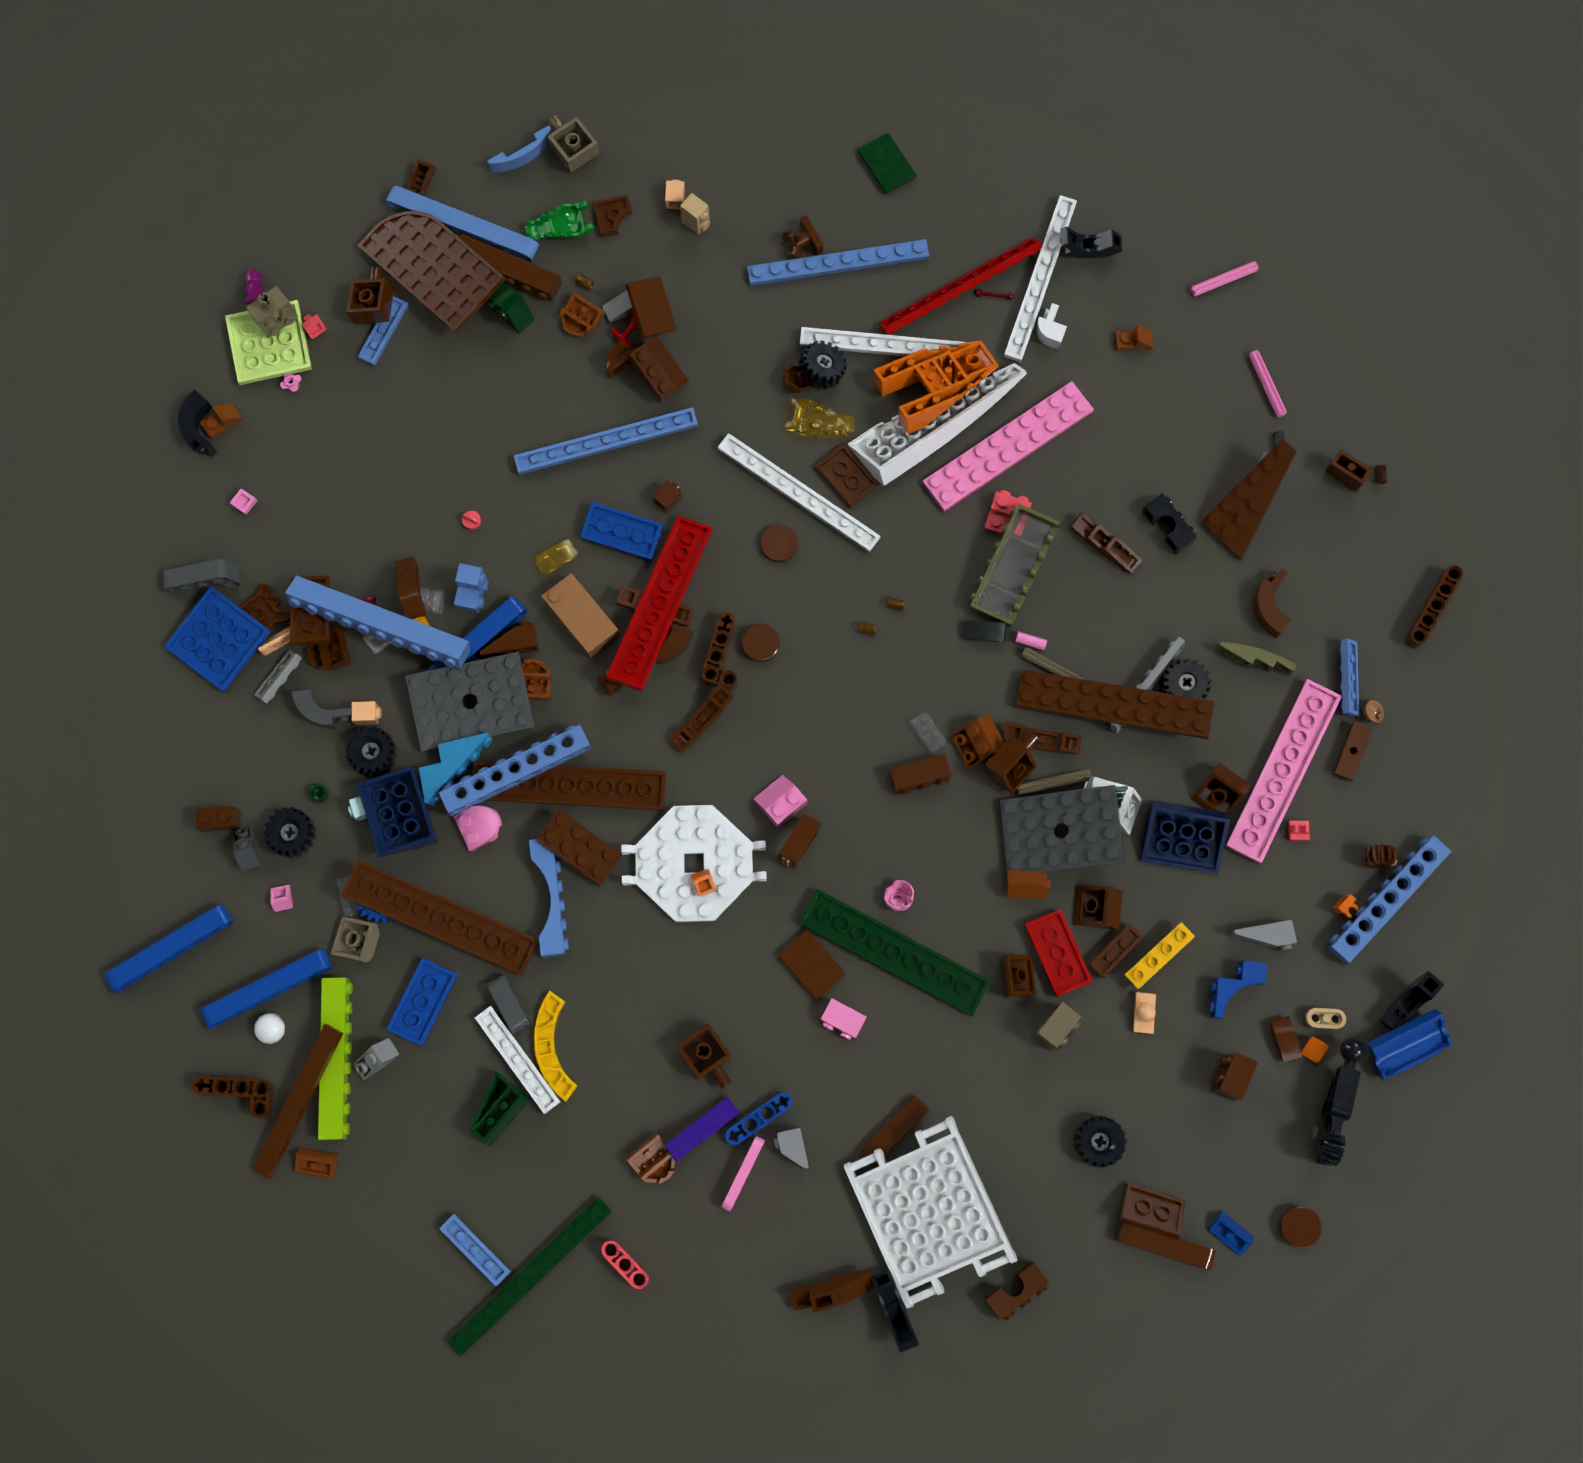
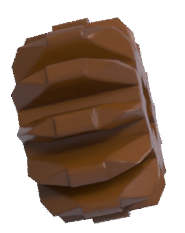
M1388 844L1368 846L1364 849L1363 860L1368 868L1387 869L1397 865L1398 853L1394 846H1389Z

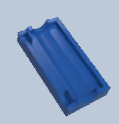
M592 502L580 538L653 561L664 525Z
M1433 1009L1366 1043L1377 1076L1385 1081L1387 1077L1395 1076L1442 1052V1049L1452 1047V1039L1444 1027L1446 1021L1443 1014L1437 1009Z

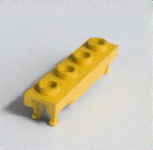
M1181 922L1124 976L1138 990L1195 936Z

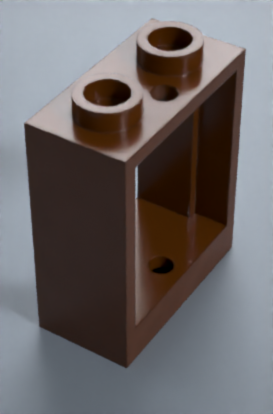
M806 813L803 814L779 852V859H781V863L788 868L792 866L796 869L821 828L820 822Z

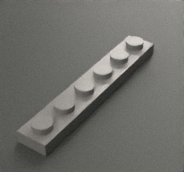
M1180 637L1176 641L1172 640L1166 649L1168 650L1166 654L1159 656L1155 662V668L1148 670L1144 676L1145 681L1142 684H1138L1135 688L1151 690L1183 650L1185 640ZM1111 723V730L1116 734L1123 727V725Z

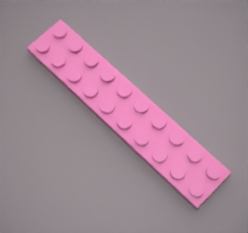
M1071 381L923 480L922 484L943 512H945L1084 419L1094 409Z
M1309 679L1305 681L1225 847L1258 864L1263 862L1341 700V695Z

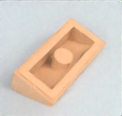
M290 627L266 639L258 647V650L266 656L290 642Z

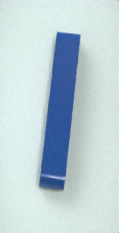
M515 596L505 601L463 638L469 641L470 653L464 663L475 660L480 655L481 650L500 638L527 613L528 610ZM437 661L426 671L444 668L448 666H446L444 663L440 661Z
M224 904L216 906L104 974V978L113 993L120 992L227 928L233 923V920Z
M325 949L318 950L200 1009V1013L207 1028H214L330 970L333 966Z

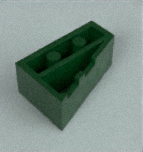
M502 283L485 302L492 311H495L519 334L535 320L523 297L505 283Z
M497 1071L494 1073V1079L485 1094V1100L482 1107L479 1108L470 1129L476 1137L490 1147L530 1101L525 1094Z

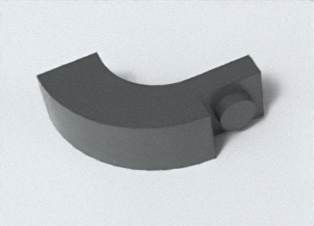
M311 689L292 691L293 700L298 710L311 723L319 727L337 729L336 721L338 723H349L352 720V708L323 709L317 705L315 693Z

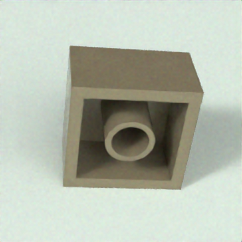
M1061 1002L1033 1036L1051 1051L1056 1048L1059 1050L1069 1040L1066 1036L1069 1033H1074L1080 1026L1079 1020L1081 1016L1064 1002Z

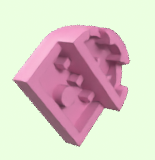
M472 806L454 816L469 851H474L488 842H493L499 836L497 834L499 827L502 826L501 818L493 808L488 806Z

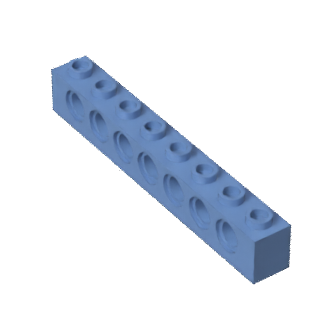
M569 726L565 729V732L561 734L555 733L549 736L548 740L543 743L536 742L526 751H517L513 754V757L507 760L505 758L501 759L493 767H484L478 771V774L472 777L468 775L461 778L460 782L455 785H446L442 788L443 791L439 792V795L447 812L452 817L591 750V746L581 726ZM565 740L573 741L572 745L567 748L563 747V742ZM554 748L555 752L553 755L547 756L545 755L546 750ZM530 757H537L535 764H528ZM513 765L520 766L519 771L516 773H511L510 768ZM495 774H502V778L499 781L492 780ZM484 782V787L481 790H476V783ZM465 790L467 792L466 796L461 799L457 798L458 792Z
M1434 835L1430 838H1423L1418 844L1420 848L1416 852H1410L1405 858L1407 862L1403 866L1400 864L1392 872L1394 876L1390 880L1387 878L1380 885L1382 889L1378 893L1374 892L1367 899L1369 903L1365 908L1361 906L1354 913L1356 915L1354 920H1348L1342 926L1343 932L1340 935L1335 934L1330 939L1329 943L1331 945L1327 950L1344 965L1350 963L1452 852ZM1423 853L1429 856L1428 862L1423 859ZM1410 866L1416 869V876L1410 873ZM1398 880L1403 882L1404 889H1400L1397 886ZM1385 894L1391 897V903L1385 901ZM1372 908L1378 910V917L1372 915ZM1359 922L1365 924V931L1360 930ZM1346 936H1350L1353 939L1352 945L1346 942Z

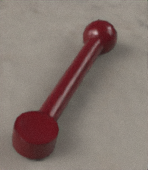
M978 289L976 291L977 297H982L983 295L1006 297L1009 300H1012L1014 298V294L1011 292L1008 294L983 292L982 289Z

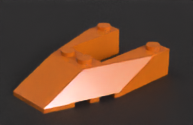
M981 340L959 343L956 347L947 348V346H939V349L928 351L925 348L874 369V382L882 396H886L919 381L923 383L929 392L928 395L899 406V422L907 434L924 428L996 370L998 363Z

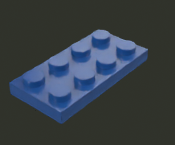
M422 958L386 1030L423 1047L458 974Z

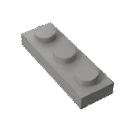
M288 650L254 696L266 704L272 700L278 688L287 681L291 671L298 667L301 657Z

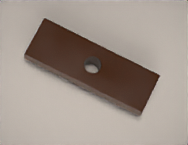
M1355 721L1352 723L1334 770V775L1348 781H1353L1372 728Z

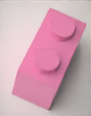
M831 998L820 1021L823 1022L822 1026L831 1031L835 1028L841 1032L840 1036L851 1040V1038L856 1039L867 1017Z

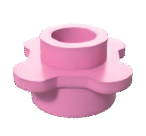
M286 373L280 386L282 389L296 392L302 378L300 375Z

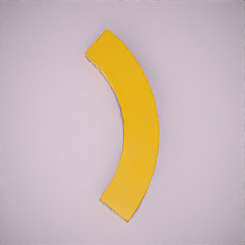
M549 990L538 1011L534 1027V1050L538 1066L548 1085L561 1099L567 1102L578 1085L562 1069L556 1055L554 1043L556 1022L566 1002Z

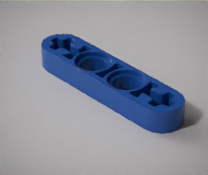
M779 1093L729 1128L725 1134L726 1141L730 1145H738L786 1112L792 1106L791 1096L788 1093ZM781 1096L783 1098L787 1097L789 1099L787 1101L788 1106L784 1107V1105L778 1107L780 1112L776 1113L775 1108L770 1103L774 1101L776 1105L780 1102L779 1098ZM766 1107L771 1108L773 1111L770 1119H765L761 1115L762 1110ZM748 1119L756 1121V1128L752 1131L745 1128V1122ZM741 1124L747 1135L743 1137V1133L738 1136L739 1140L737 1142L734 1140L730 1141V1132H738L740 1129L737 1126Z

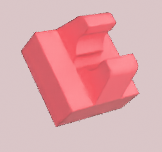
M310 314L303 317L305 322L301 325L311 339L327 330L317 314L313 317Z
M1288 821L1289 841H1309V821Z

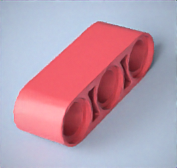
M610 1240L605 1242L601 1249L602 1255L635 1289H642L647 1286L649 1275L617 1241ZM609 1244H614L617 1248L613 1256L606 1252V1247ZM622 1259H628L631 1262L629 1270H623L620 1267ZM636 1274L644 1275L645 1282L643 1285L635 1283L634 1277Z

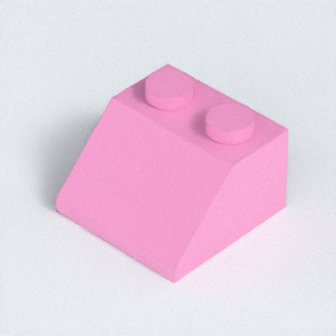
M781 775L753 798L777 828L807 805L805 796L784 775Z

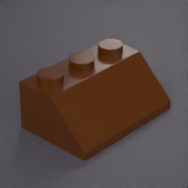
M657 335L627 356L658 402L664 400L689 381Z

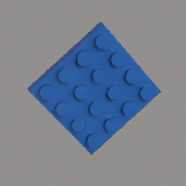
M210 587L164 647L221 691L225 692L272 631L215 588Z

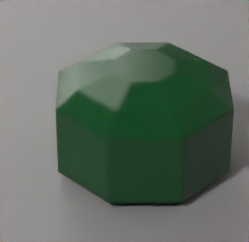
M314 784L309 789V797L316 803H324L329 798V790L322 784Z

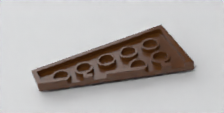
M1284 439L1201 520L1241 560L1297 453Z

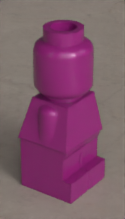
M250 269L245 276L246 292L248 295L245 298L247 306L257 300L259 294L262 296V292H264L262 288V275L256 269Z

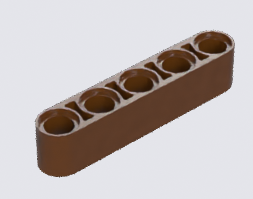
M1452 565L1448 567L1438 579L1406 636V644L1410 648L1420 647L1429 638L1463 577V571L1459 566ZM1449 573H1452L1455 579L1450 578ZM1440 588L1446 591V595L1441 593ZM1431 604H1435L1438 610H1434ZM1422 619L1427 620L1428 623H1429V626L1425 625V624L1422 622ZM1413 635L1419 636L1420 641H1416Z
M1120 1221L1116 1241L1206 1270H1212L1216 1250Z

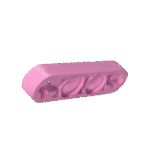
M758 1136L755 1137L721 1208L731 1212L765 1142L764 1139Z

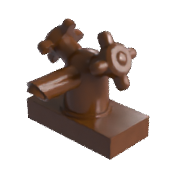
M807 215L800 218V227L803 232L800 233V231L794 230L793 236L790 234L792 231L790 228L783 232L780 243L783 244L784 241H788L793 248L792 252H787L788 256L794 259L804 257L805 253L800 252V249L807 245H811L816 256L823 253V243Z

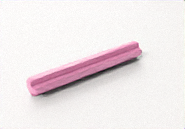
M1252 261L1191 287L1192 295H1200L1256 272L1259 267L1256 261Z
M1258 350L1252 351L1249 354L1250 360L1278 418L1282 417L1287 413L1260 352Z

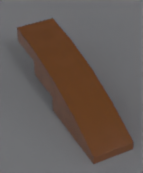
M1083 512L1069 526L1085 542L1129 574H1132L1143 560L1116 535L1112 536L1100 524H1095Z

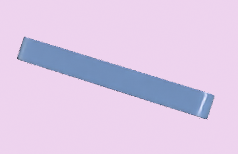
M394 185L385 200L386 205L399 212L419 211L430 214L455 234L460 236L464 234L527 262H532L539 247V244L529 237Z

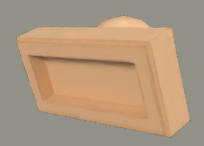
M1135 993L1133 1032L1154 1034L1156 994Z

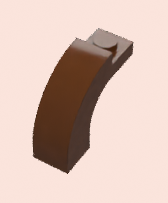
M1283 568L1278 573L1274 571L1268 580L1264 578L1257 588L1254 597V610L1259 623L1275 638L1282 633L1291 618L1277 608L1274 601L1275 590L1288 573Z
M675 624L671 634L662 646L655 665L671 662L682 655L693 638V631Z

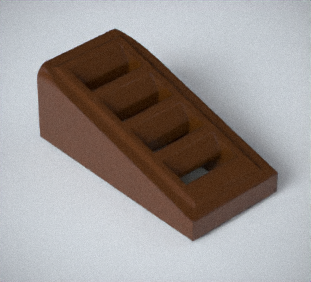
M417 159L406 189L411 191L412 187L420 190L417 194L424 196L435 173V166ZM421 168L427 170V174L421 172ZM418 175L425 177V179L422 180L417 177ZM415 181L422 183V187L414 184Z

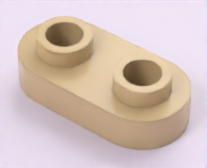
M1312 1008L1306 1012L1305 1022L1311 1028L1339 1029L1345 1025L1346 1015L1339 1009ZM1312 1015L1317 1016V1022L1312 1020ZM1332 1016H1335L1337 1018L1336 1023L1332 1022Z

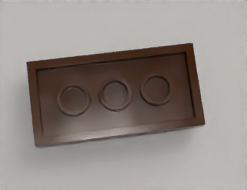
M329 575L302 577L330 588ZM290 605L291 646L330 644V621L326 620L323 616L313 615L302 608H294Z
M558 809L536 839V842L598 887L622 855L560 809Z

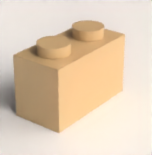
M691 193L680 205L681 220L685 226L699 235L702 231H706L710 225L709 205Z

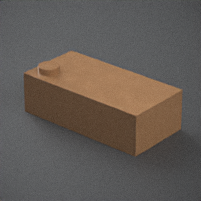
M572 573L542 595L546 606L590 659L620 636L617 627Z

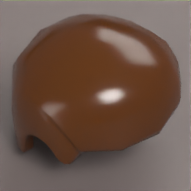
M791 365L784 370L782 380L787 390L792 393H801L810 387V382L804 381L805 377L800 376L801 370H798L796 365Z

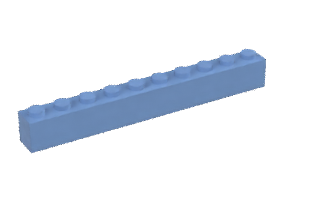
M297 575L285 592L288 603L294 608L299 607L310 614L323 616L328 621H336L344 627H351L362 634L375 636L380 641H388L394 646L406 648L414 654H422L432 661H440L451 668L461 669L470 653L469 641Z

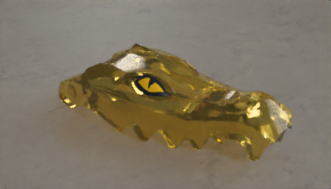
M791 399L790 406L796 408L793 422H786L784 430L815 438L819 436H834V434L849 437L854 431L855 419L852 416L838 413L813 400Z

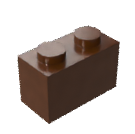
M1340 449L1325 472L1357 492L1372 469Z
M235 806L195 809L196 829L201 832L238 830L241 828V810Z

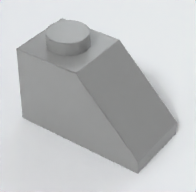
M797 1128L777 1133V1137L774 1138L776 1150L780 1149L781 1154L802 1168H809L801 1129Z

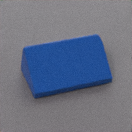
M1224 1211L1219 1213L1208 1228L1212 1234L1239 1256L1253 1243L1254 1236Z

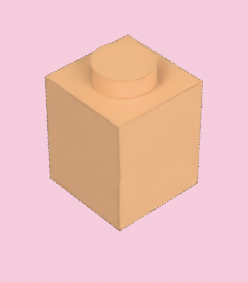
M676 179L666 181V209L680 210V205L685 201V182Z
M375 701L352 702V722L355 725L379 724L382 710Z

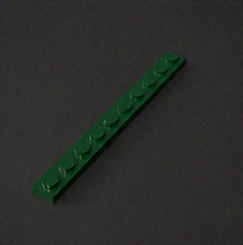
M597 1197L447 1341L460 1357L612 1212L602 1199Z

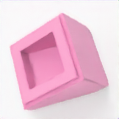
M290 885L270 889V903L275 912L293 908Z

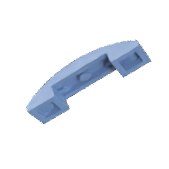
M548 125L534 134V142L506 157L501 152L487 160L490 171H509L532 161L548 146L547 136L552 133L550 126Z

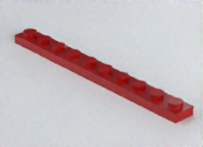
M1031 237L879 322L880 330L887 335L897 332L900 327L911 324L918 317L927 315L929 311L943 306L950 299L959 297L966 290H972L975 288V285L988 281L991 276L1004 272L1006 268L1020 263L1027 256L1036 254L1042 248L1041 242Z

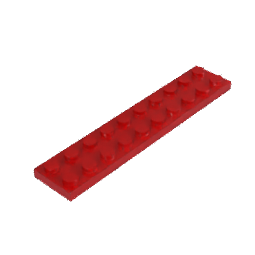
M679 515L677 516L607 673V680L643 692L713 532V527Z

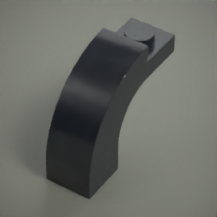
M1067 226L1060 229L1061 246L1065 247V254L1084 259L1103 258L1122 252L1121 235L1112 229L1094 235L1079 234Z
M194 389L185 398L178 414L179 430L193 450L198 448L203 454L208 453L213 457L217 450L199 431L202 418L212 409V406Z
M1430 971L1422 974L1397 997L1380 1022L1390 1031L1406 1024L1411 1016L1423 1004L1432 1000L1445 984Z

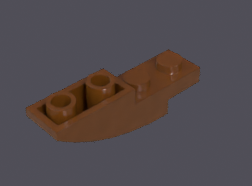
M868 1269L829 1276V1282L789 1289V1295L794 1310L812 1307L813 1311L817 1312L845 1304L873 1289V1282Z

